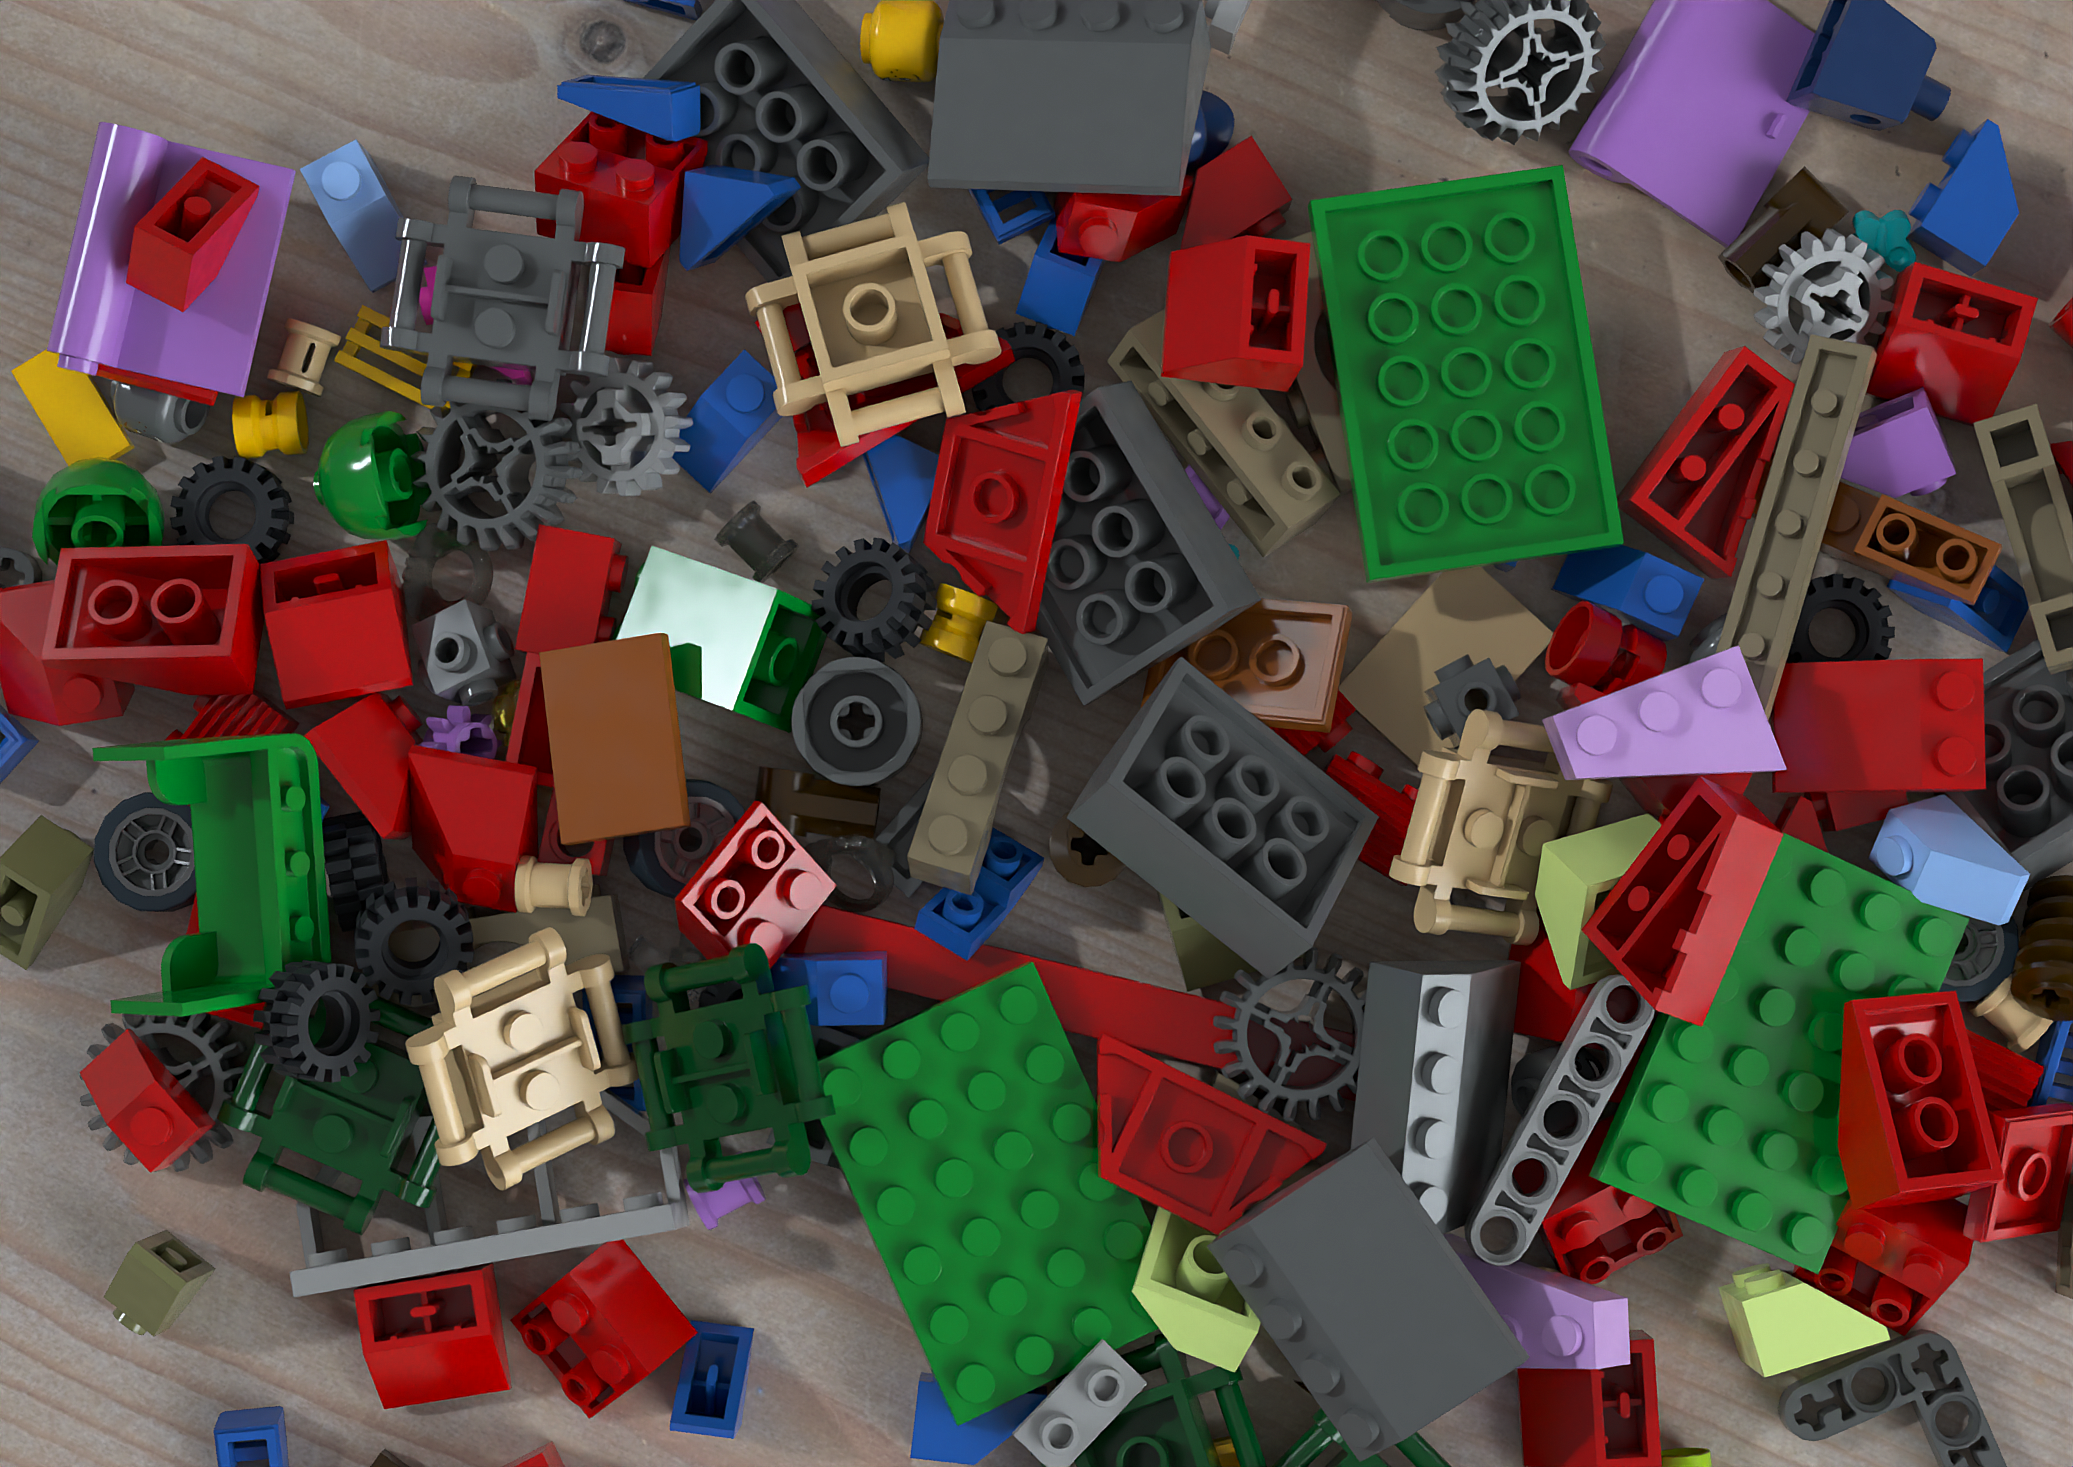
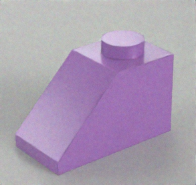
M1924 387L1860 412L1842 471V479L1897 498L1909 492L1912 496L1931 493L1942 487L1946 483L1947 477L1956 474L1952 451Z

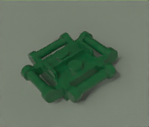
M757 943L736 946L732 948L729 955L677 966L672 962H665L649 967L645 973L644 985L647 995L652 1001L657 1003L660 1017L621 1025L625 1044L632 1043L651 1131L645 1132L648 1151L651 1152L688 1144L691 1158L687 1163L686 1176L690 1187L697 1193L718 1191L726 1182L777 1173L782 1178H790L807 1173L811 1164V1152L804 1122L836 1114L832 1095H825L806 1011L805 1005L812 1004L808 985L775 991L766 953ZM734 980L741 984L743 998L690 1009L687 995L689 990ZM664 1036L667 1050H659L657 1037ZM681 1112L683 1124L676 1125L673 1113ZM767 1128L773 1129L775 1143L771 1148L723 1156L720 1137Z
M377 996L378 999L368 1004L371 1009H380V1021L371 1022L410 1038L434 1026L432 1018L425 1017ZM321 997L319 998L315 1015L310 1014L308 1020V1032L313 1046L322 1036L326 1024V1009ZM266 1002L264 1004L262 1011H265L266 1009ZM377 1039L376 1044L366 1042L364 1048L371 1053L367 1062H354L358 1072L351 1077L341 1076V1081L318 1082L286 1076L274 1103V1112L270 1116L255 1108L274 1064L265 1063L260 1055L269 1046L259 1045L255 1042L232 1099H224L217 1115V1119L228 1126L262 1137L260 1145L246 1169L243 1185L259 1192L269 1188L344 1221L343 1228L359 1235H363L368 1228L384 1190L410 1204L422 1208H430L437 1191L432 1184L441 1165L435 1149V1142L439 1139L434 1118L431 1120L409 1175L397 1170L427 1099L419 1066L410 1062L407 1051ZM284 1147L362 1180L363 1182L356 1197H353L278 1165L277 1163Z
M1163 1333L1154 1336L1155 1343L1120 1356L1139 1375L1162 1368L1167 1383L1138 1393L1074 1460L1076 1467H1222L1198 1396L1214 1391L1240 1467H1267L1238 1383L1244 1380L1240 1367L1238 1366L1236 1372H1232L1218 1366L1190 1376L1186 1354L1174 1349ZM1070 1372L1055 1379L1056 1387Z

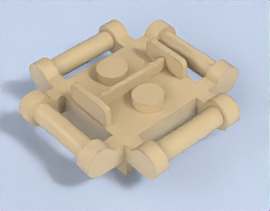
M905 202L887 206L886 214L802 237L800 231L782 235L792 276L756 286L745 295L750 315L758 318L777 389L773 392V399L777 413L781 416L798 415L810 410L814 405L828 402L841 447L858 443L859 435L945 412L948 418L966 413L953 366L964 363H985L998 357L1002 351L997 333L988 328L968 259L972 256L973 252L968 235L962 231H955L917 241ZM934 265L944 267L963 331L962 336L946 340L927 275V267ZM798 303L801 304L820 372L819 376L804 380L801 379L783 315V310L787 306ZM932 372L935 374L938 387L851 411L847 399L849 395Z
M1476 709L1470 713L1466 720L1458 749L1442 747L1441 752L1433 750L1422 751L1418 771L1422 772L1423 776L1401 855H1394L1389 876L1407 884L1420 886L1413 915L1414 924L1419 932L1442 935L1447 930L1496 935L1502 936L1507 943L1527 946L1534 942L1539 932V918L1536 913L1538 904L1535 898V890L1543 843L1556 840L1568 795L1577 797L1565 837L1595 828L1601 803L1609 802L1613 783L1606 779L1565 780L1544 726L1502 720L1501 715L1497 712ZM1498 745L1548 752L1544 763L1492 755L1490 751ZM1452 888L1470 889L1481 895L1507 898L1504 911L1450 904L1449 899Z
M547 927L532 934L529 937V943L463 973H460L458 970H451L435 978L434 989L441 1012L431 1017L433 1027L410 1037L405 1045L410 1062L418 1065L439 1135V1139L435 1142V1149L441 1165L455 1166L468 1162L480 1150L490 1180L496 1188L505 1190L520 1183L522 1174L587 1142L597 1145L614 1136V1123L609 1112L602 1104L599 1092L610 1087L632 1083L639 1078L634 1053H629L627 1044L624 1042L622 1024L610 980L615 975L610 956L595 954L565 966L564 962L566 961L567 953L564 942L555 929ZM585 988L604 1057V1060L601 1061L588 1016L585 1011L576 1008L572 993ZM573 1105L577 1119L510 1150L507 1140L508 1136Z

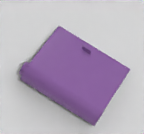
M1654 0L1569 149V155L1579 165L1593 174L1612 182L1630 183L1727 248L1742 232L1810 112L1809 110L1794 106L1786 102L1815 33L1768 0Z
M99 122L47 351L59 354L57 367L96 376L98 365L101 364L244 397L296 171L290 168L171 142L155 134L135 128ZM202 157H205L260 187L258 196L217 277L184 312H181L126 283L134 226Z

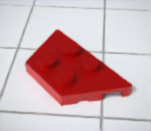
M939 313L946 340L963 335L958 319L944 313ZM998 337L1002 351L998 357L980 364L964 363L953 366L961 394L1015 362L1012 347L1006 340ZM812 344L795 353L802 380L820 375ZM932 372L849 395L847 399L852 411L938 387L935 374ZM828 402L814 405L804 413L793 415L799 455L796 458V464L803 484L808 488L919 419L859 435L858 443L841 447Z
M1074 389L949 418L945 422L923 543L942 562L953 565L958 570L961 580L979 597L987 595L1010 617L1007 624L1015 632L1021 634L1035 631L1082 395L1081 391Z
M1102 1033L1097 1041L1098 1177L1212 1234L1218 1235L1239 1219L1251 1206L1259 1200L1266 1198L1280 1187L1283 1181L1310 1160L1317 1158L1325 1150L1327 1143L1105 1033Z

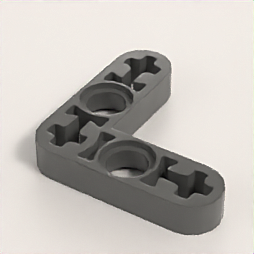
M1920 1329L1908 1332L1905 1336L1901 1335L1795 1381L1785 1388L1779 1399L1778 1412L1780 1420L1786 1429L1802 1440L1813 1442L1831 1437L1911 1402L1939 1467H1969L1964 1456L1955 1453L1950 1458L1948 1451L1967 1448L1979 1438L1982 1443L1981 1446L1969 1447L1974 1461L1981 1467H2007L1956 1349L1949 1340L1934 1331ZM1922 1344L1933 1351H1940L1941 1357L1933 1361V1367L1939 1380L1949 1384L1954 1379L1956 1383L1955 1387L1936 1390L1925 1399L1922 1392L1935 1390L1933 1383L1926 1372L1919 1368L1912 1369L1911 1365L1912 1362L1919 1358L1917 1347ZM1863 1368H1877L1884 1377L1885 1386L1883 1393L1873 1402L1864 1403L1857 1401L1851 1389L1853 1377ZM1836 1380L1838 1394L1850 1408L1849 1412L1842 1415L1841 1408L1833 1403L1817 1412L1819 1423L1811 1426L1804 1419L1795 1420L1794 1414L1802 1409L1801 1397L1808 1394L1816 1402H1822L1834 1397L1835 1394L1828 1388V1384ZM1950 1401L1963 1403L1969 1416L1968 1424L1964 1431L1954 1436L1942 1435L1937 1429L1935 1422L1936 1413L1940 1406Z

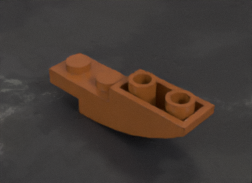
M1772 453L1770 462L1765 464L1754 500L1757 501L1751 517L1755 519L1775 456L1774 453ZM1839 482L1819 551L1903 584L1974 605L2003 547L2000 543L1884 494L1878 498L1843 482Z

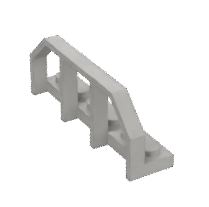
M608 1088L599 1092L602 1104L607 1110L644 1136L645 1132L651 1131L647 1116ZM433 1115L419 1117L412 1132L416 1156ZM545 1119L527 1127L529 1142L547 1133ZM677 1146L659 1150L668 1204H663L662 1194L657 1192L624 1198L625 1211L600 1216L598 1203L560 1210L552 1161L550 1160L534 1168L543 1226L537 1227L535 1214L496 1221L498 1234L474 1238L472 1226L448 1230L438 1170L432 1184L437 1189L430 1208H425L431 1246L411 1249L409 1237L372 1243V1256L348 1260L347 1248L324 1251L318 1209L298 1201L296 1207L306 1268L289 1272L293 1298L666 1232L689 1226L690 1221ZM324 1164L314 1180L332 1187L342 1172Z

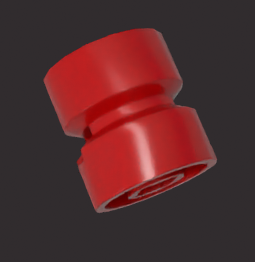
M1581 601L1566 613L1555 629L1547 648L1545 667L1549 675L1568 685L1580 682L1608 695L1662 674L1667 658V648L1664 641L1633 624L1622 626V621L1616 615L1589 601Z

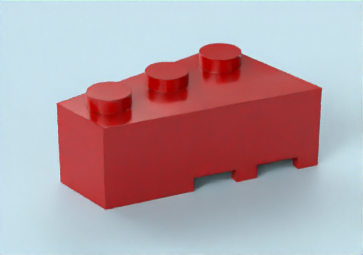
M1746 346L1724 352L1617 496L1618 508L1709 578H1731L1738 559L1735 555L1746 522L1751 519L1757 501L1754 500L1765 464L1770 462L1795 384Z
M1699 776L1585 924L1582 931L1654 1010L1702 1027L1784 834L1746 796Z

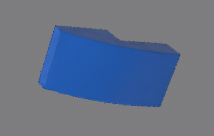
M993 827L991 839L972 896L943 887L919 910L914 929L963 959L968 960L991 936L1022 897L1042 868L1044 857Z

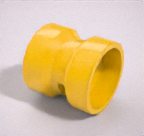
M300 391L280 392L273 401L261 400L256 395L235 396L232 405V423L237 452L241 458H262L267 451L279 449L285 455L307 453L309 445L308 417L305 401Z
M940 583L935 595L937 612L929 631L922 629L919 637L922 641L919 644L972 664L983 627H985L986 621L993 622L998 605L973 593Z

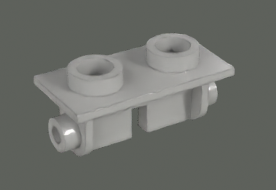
M1101 1339L1012 1434L1046 1467H1069L1148 1383L1115 1350Z

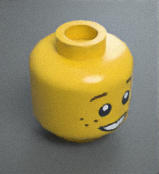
M881 0L876 5L873 13H865L862 19L860 50L863 63L871 64L874 73L881 80L931 82L937 76L939 42L944 24L943 13L939 5L934 0Z

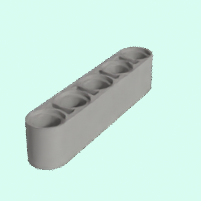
M1622 974L1609 975L1599 980L1592 988L1467 1217L1464 1227L1465 1239L1470 1249L1487 1263L1496 1266L1509 1265L1519 1260L1526 1252L1654 1017L1655 1010ZM1625 985L1634 991L1638 1007L1631 1019L1618 1023L1610 1017L1606 1001L1614 988ZM1588 1043H1597L1606 1054V1067L1600 1076L1585 1080L1578 1074L1575 1068V1057L1582 1046ZM1566 1100L1575 1111L1576 1120L1574 1126L1569 1133L1563 1136H1551L1546 1131L1543 1123L1545 1110L1556 1101ZM1527 1158H1535L1541 1162L1544 1168L1545 1177L1543 1183L1532 1193H1519L1512 1184L1511 1175L1513 1169L1518 1162ZM1494 1216L1507 1217L1513 1226L1511 1242L1501 1250L1491 1251L1485 1249L1480 1241V1231L1483 1224Z

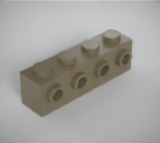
M1165 309L1129 329L1107 362L1123 382L1132 381L1160 429L1261 556L1265 557L1315 525L1341 494L1330 481L1327 472L1312 459L1291 433L1287 422L1275 413L1256 388L1161 377Z

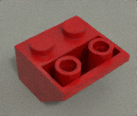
M591 111L534 170L535 192L559 195L561 189L582 191L584 195V210L579 242H600L626 248L625 262L650 269L680 235L685 172L703 167L708 152V141L693 136L676 142L667 141ZM536 218L537 234L555 239L556 220Z
M1246 235L1172 251L1169 256L1161 377L1288 392L1303 366L1311 243Z
M1918 262L1912 263L1897 274L1890 298L1894 306L1891 311L1886 312L1882 326L1885 328V331L1882 335H1879L1875 349L1877 357L1865 395L1890 401L1924 387L1936 416L1974 427L1973 423L1993 417L2021 360L2038 298Z
M387 540L260 564L264 617L286 710L413 685L404 591Z
M754 801L674 899L679 930L707 960L729 955L732 948L736 946L757 943L765 951L771 969L837 885L762 802Z
M1615 1114L1595 1124L1537 1230L1558 1272L1588 1284H1596L1603 1281L1612 1272L1645 1255H1652L1661 1251L1669 1243L1683 1236L1674 1212L1589 1176ZM1528 1158L1518 1163L1512 1172L1517 1189L1522 1194L1536 1191L1542 1185L1545 1177L1541 1162L1535 1158Z
M1849 1198L1836 1223L1838 1229L1819 1274L1795 1265L1792 1276L1905 1336L1968 1267L1974 1242L1973 1239L1962 1235L1968 1206L1952 1198L1853 1211L1851 1199Z
M623 1239L605 1242L510 1319L512 1324L521 1333L528 1349L541 1358L561 1383L565 1395L574 1404L578 1405L589 1419L651 1374L698 1333Z
M493 1262L362 1285L354 1289L362 1351L384 1409L492 1393L512 1388Z
M1642 1329L1629 1330L1631 1364L1601 1369L1516 1368L1522 1465L1524 1467H1662L1654 1339Z

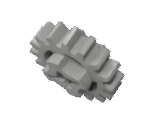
M1827 228L1823 235L1822 243L1817 237L1807 231L1801 233V249L1794 251L1787 245L1782 244L1779 247L1780 255L1784 260L1779 267L1764 264L1762 271L1771 278L1769 287L1754 289L1753 295L1767 304L1766 308L1754 314L1755 321L1764 328L1769 329L1763 336V339L1776 350L1781 349L1780 354L1797 365L1804 359L1811 334L1867 345L1863 337L1868 332L1882 335L1885 328L1876 321L1878 312L1891 311L1894 303L1881 295V291L1888 289L1894 284L1892 277L1879 270L1885 262L1884 258L1872 249L1866 250L1868 244L1853 234H1850L1845 239L1842 234ZM1815 293L1821 297L1826 295L1835 300L1837 305L1832 306L1827 302L1823 304L1817 302L1810 297V294Z
M610 358L607 377L589 376L590 381L573 380L570 384L578 398L575 403H561L560 410L570 416L573 423L563 438H571L572 442H578L582 447L577 454L568 456V461H581L583 463L580 468L584 473L579 478L581 482L597 481V492L601 494L619 493L620 496H640L641 490H659L662 488L660 474H677L680 471L677 462L672 457L674 452H689L691 445L679 438L680 429L692 426L693 421L692 418L678 415L677 408L686 401L687 397L685 393L667 391L673 379L670 373L653 372V362L633 360L631 362L628 358ZM627 422L637 423L635 428H626L625 432L613 431L614 427L624 426Z

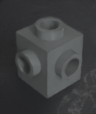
M464 599L411 626L422 659L418 660L420 676L427 688L435 695L464 706H475L495 698L499 694L498 687L517 679L510 660L515 654L512 640L506 629L499 622H496L492 610Z
M1469 654L1435 671L1434 673L1440 683L1424 691L1430 703L1423 708L1432 728L1440 740L1449 737L1454 747L1459 746L1466 720L1471 713L1464 701L1465 695L1470 689L1481 690L1487 700L1485 710L1499 713L1502 720H1510L1520 715L1513 702L1521 699V694L1513 677L1505 665L1495 668L1490 658L1474 665Z

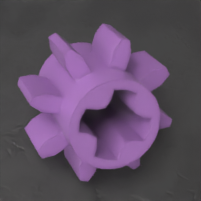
M449 705L447 719L428 717L426 719L429 728L425 733L423 742L418 746L494 759L497 748L502 746V741L496 739L494 732L488 727L492 720L490 714L474 713L471 715L468 706Z

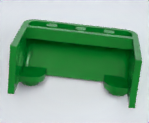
M295 733L165 740L92 748L93 761H146L147 779L154 796L167 805L190 804L199 933L179 936L167 946L161 962V992L110 1000L111 1013L183 1017L262 1003L264 1001L258 999L261 989H275L269 978L275 971L286 972L284 965L291 962H302V960L331 963L318 759L314 747L307 738Z

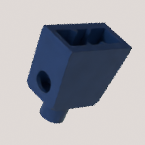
M1829 0L1786 102L1867 129L1881 131L1902 124L1910 111L1929 121H1934L1945 109L1951 95V88L1926 75L1937 49L1935 39L1885 0Z

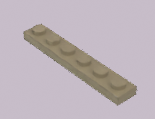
M1813 334L1810 335L1716 653L1739 645L1767 719H1769L1877 357V353L1872 346Z

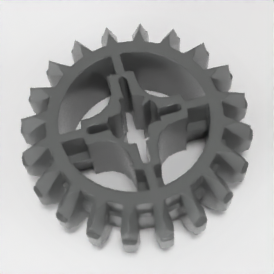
M1479 0L1475 5L1470 2L1460 1L1465 15L1460 23H1445L1448 33L1453 38L1452 41L1436 47L1440 54L1439 57L1445 63L1435 70V73L1438 76V81L1444 86L1441 91L1444 102L1456 113L1455 117L1465 127H1471L1481 137L1488 138L1491 141L1499 137L1503 142L1515 145L1521 135L1526 139L1538 141L1543 125L1560 131V116L1566 111L1580 114L1576 100L1581 93H1595L1592 82L1588 78L1589 75L1605 69L1596 53L1607 45L1603 40L1602 34L1597 31L1602 22L1598 19L1597 13L1589 7L1586 0ZM1553 19L1555 28L1548 31H1543L1540 27L1534 28V20ZM1494 85L1501 89L1507 88L1508 95L1488 96L1485 88Z
M497 379V380H496V382H504V383H512V384H514L512 380H508V379ZM450 401V408L434 406L432 409H429L437 427H421L420 430L416 431L422 440L429 444L427 451H417L410 457L418 464L426 465V474L419 475L412 483L417 488H430L432 493L425 499L421 507L427 512L442 510L436 527L442 531H454L457 529V541L463 545H473L479 541L482 550L497 551L501 544L508 550L521 549L524 546L525 537L530 541H536L539 524L544 525L545 522L549 525H559L564 521V517L556 503L572 504L578 499L572 490L565 487L567 479H579L584 474L580 468L568 466V456L577 454L582 448L578 442H564L562 439L573 425L568 418L559 417L551 421L531 419L527 411ZM497 413H503L518 422L527 434L522 438L510 437L506 440L499 429L491 428L486 418ZM462 446H464L465 460L459 468L460 452ZM496 454H505V456L502 457V462L499 463ZM536 461V473L531 487L529 470ZM495 467L498 476H488ZM488 491L495 502H502L508 514L501 517L491 516L479 509L468 495L472 492Z
M1314 946L1303 953V965H1295L1293 961L1270 979L1263 975L1254 981L1248 973L1241 969L1238 970L1234 977L1238 983L1247 988L1242 998L1229 991H1223L1220 995L1222 1002L1236 1008L1234 1018L1224 1015H1217L1213 1018V1025L1215 1027L1232 1030V1039L1219 1040L1213 1044L1214 1051L1217 1054L1235 1051L1237 1059L1227 1063L1221 1069L1224 1077L1232 1078L1244 1071L1248 1078L1239 1085L1236 1091L1242 1099H1246L1258 1087L1263 1089L1264 1092L1259 1099L1258 1109L1266 1114L1273 1108L1277 1097L1284 1099L1282 1114L1283 1118L1289 1121L1295 1119L1298 1101H1306V1110L1311 1120H1319L1322 1111L1318 1099L1327 1096L1334 1110L1341 1112L1345 1110L1346 1105L1338 1090L1346 1085L1355 1095L1357 1091L1358 1080L1353 1077L1359 1069L1365 1012L1363 1007L1366 1002L1367 989L1357 995L1352 989L1362 980L1364 973L1361 969L1355 967L1343 979L1337 977L1336 974L1342 965L1343 957L1336 953H1332L1329 956L1323 969L1317 968L1318 949ZM1296 979L1314 980L1309 993L1305 994L1300 1004L1290 1011L1275 1010L1258 1002L1267 991L1283 982ZM1332 989L1340 996L1349 1011L1352 1022L1351 1046L1329 1036L1323 1026V1015L1327 1007L1326 1001ZM1315 1003L1309 1015L1311 1017L1309 1029L1317 1034V1038L1330 1044V1047L1326 1049L1315 1043L1307 1047L1302 1043V1050H1292L1291 1052L1289 1049L1291 1037L1283 1032L1284 1029L1270 1022V1018L1275 1017L1285 1023L1293 1018L1299 1024L1298 1016H1308ZM1249 1019L1271 1030L1277 1038L1278 1049L1273 1060L1275 1063L1268 1077L1256 1066L1248 1048L1247 1027ZM1320 1055L1341 1064L1332 1075L1315 1084L1306 1086L1286 1085L1292 1072L1295 1073L1302 1060L1309 1056Z
M208 1013L192 1015L189 1021L188 1016L145 1015L144 1019L142 1015L122 1014L125 1030L131 1028L172 1075L176 1076L192 1072L191 1075L179 1082L194 1099L198 1085L213 1073L215 1091L208 1114L216 1124L172 1163L171 1166L176 1172L188 1169L190 1152L201 1164L211 1161L213 1159V1150L209 1140L222 1149L229 1147L234 1142L231 1133L225 1128L224 1123L217 1119V1115L224 1099H232L238 1079H240L246 1066L236 1067L233 1061V1057L241 1055L247 1050L245 1042L238 1041L225 1046L222 1041L230 1033L232 1025L228 1021H221L210 1030H207L211 1019V1014ZM114 1023L106 1024L101 1029L104 1038L109 1044L125 1031ZM157 1033L178 1035L196 1045L204 1055L196 1060L181 1063L172 1057L167 1047L159 1048L153 1035ZM100 1044L90 1045L87 1054L92 1059H95L107 1046ZM90 1093L80 1097L82 1106L96 1105ZM101 1114L88 1121V1127L92 1131L107 1126ZM112 1131L105 1138L103 1147L107 1151H111L120 1147L123 1142ZM126 1147L124 1163L128 1165L137 1164L139 1160Z

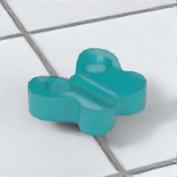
M1868 210L1859 211L1854 215L1852 225L1855 233L1853 235L1868 244L1866 250L1872 249L1881 255L1885 263L1897 272H1901L1912 263L1917 262L1915 251L1907 238L1911 231V224L1904 211L1893 210L1881 218Z

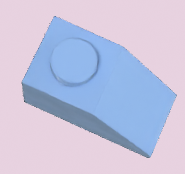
M355 139L304 166L300 171L331 229L369 290L374 293L396 281L401 241L395 239L398 219L404 217L370 153Z
M1945 794L1890 809L1868 858L1894 884L1911 891L1922 903L1995 925L2009 922L2030 876L2028 871Z

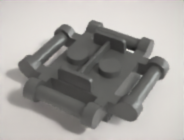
M454 175L448 194L449 216L447 225L410 218L398 219L395 239L401 241L390 323L389 327H382L380 347L393 351L428 355L427 367L424 370L421 381V402L423 405L444 407L446 401L527 411L531 419L551 421L556 407L560 375L566 376V373L592 377L608 376L610 357L604 355L616 269H623L626 248L608 243L579 242L584 210V195L582 191L561 189L559 195L477 185L476 179L473 177ZM475 210L556 220L555 239L474 229L472 227ZM427 246L444 248L443 255L438 257L431 305V317L434 319L432 333L415 331ZM581 265L591 266L579 351H569ZM453 362L535 372V379L532 386L451 376Z

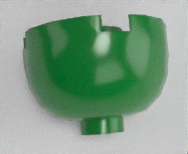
M385 411L351 420L327 439L322 451L318 470L315 472L313 479L315 495L319 503L326 507L328 513L338 525L351 535L368 540H396L416 536L426 527L428 519L417 520L420 514V505L424 503L425 499L432 492L430 488H417L412 483L419 475L426 474V465L418 464L410 457L417 451H424V447L417 433L405 435L401 426L396 423L407 420L401 413Z
M101 457L78 460L55 473L41 491L36 503L32 539L39 557L47 565L50 558L57 566L61 548L161 546L165 524L164 511L157 490L137 469L119 460Z

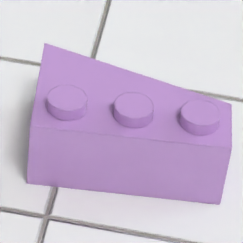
M1739 645L1542 719L1565 780L1759 773L1787 770Z
M1443 1234L1530 1356L1517 1368L1601 1369L1631 1364L1627 1297L1558 1272L1542 1270L1520 1262V1259L1509 1265L1501 1266L1487 1263L1470 1249L1465 1238L1454 1234Z

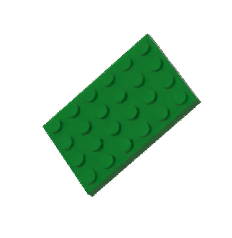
M1563 165L1310 200L1308 204L1309 219L1366 582L1371 583L1618 547L1624 544Z
M1782 832L1784 835L1703 1026L1692 1024L1662 1012L1658 1013L1589 1176L1819 1274L1837 1232L1838 1226L1836 1223L1850 1198L1838 1150L1844 1003L1858 999L1939 992L1970 918L1956 912L1922 903L1911 891Z
M1032 961L1023 963L817 1059L825 1095H832L836 1111L835 1115L820 1118L818 1121L952 1419L957 1426L1072 1371L1101 1339L1113 1350H1116L1159 1329L1132 1293L1152 1227L1138 1196L1098 1177V1106Z

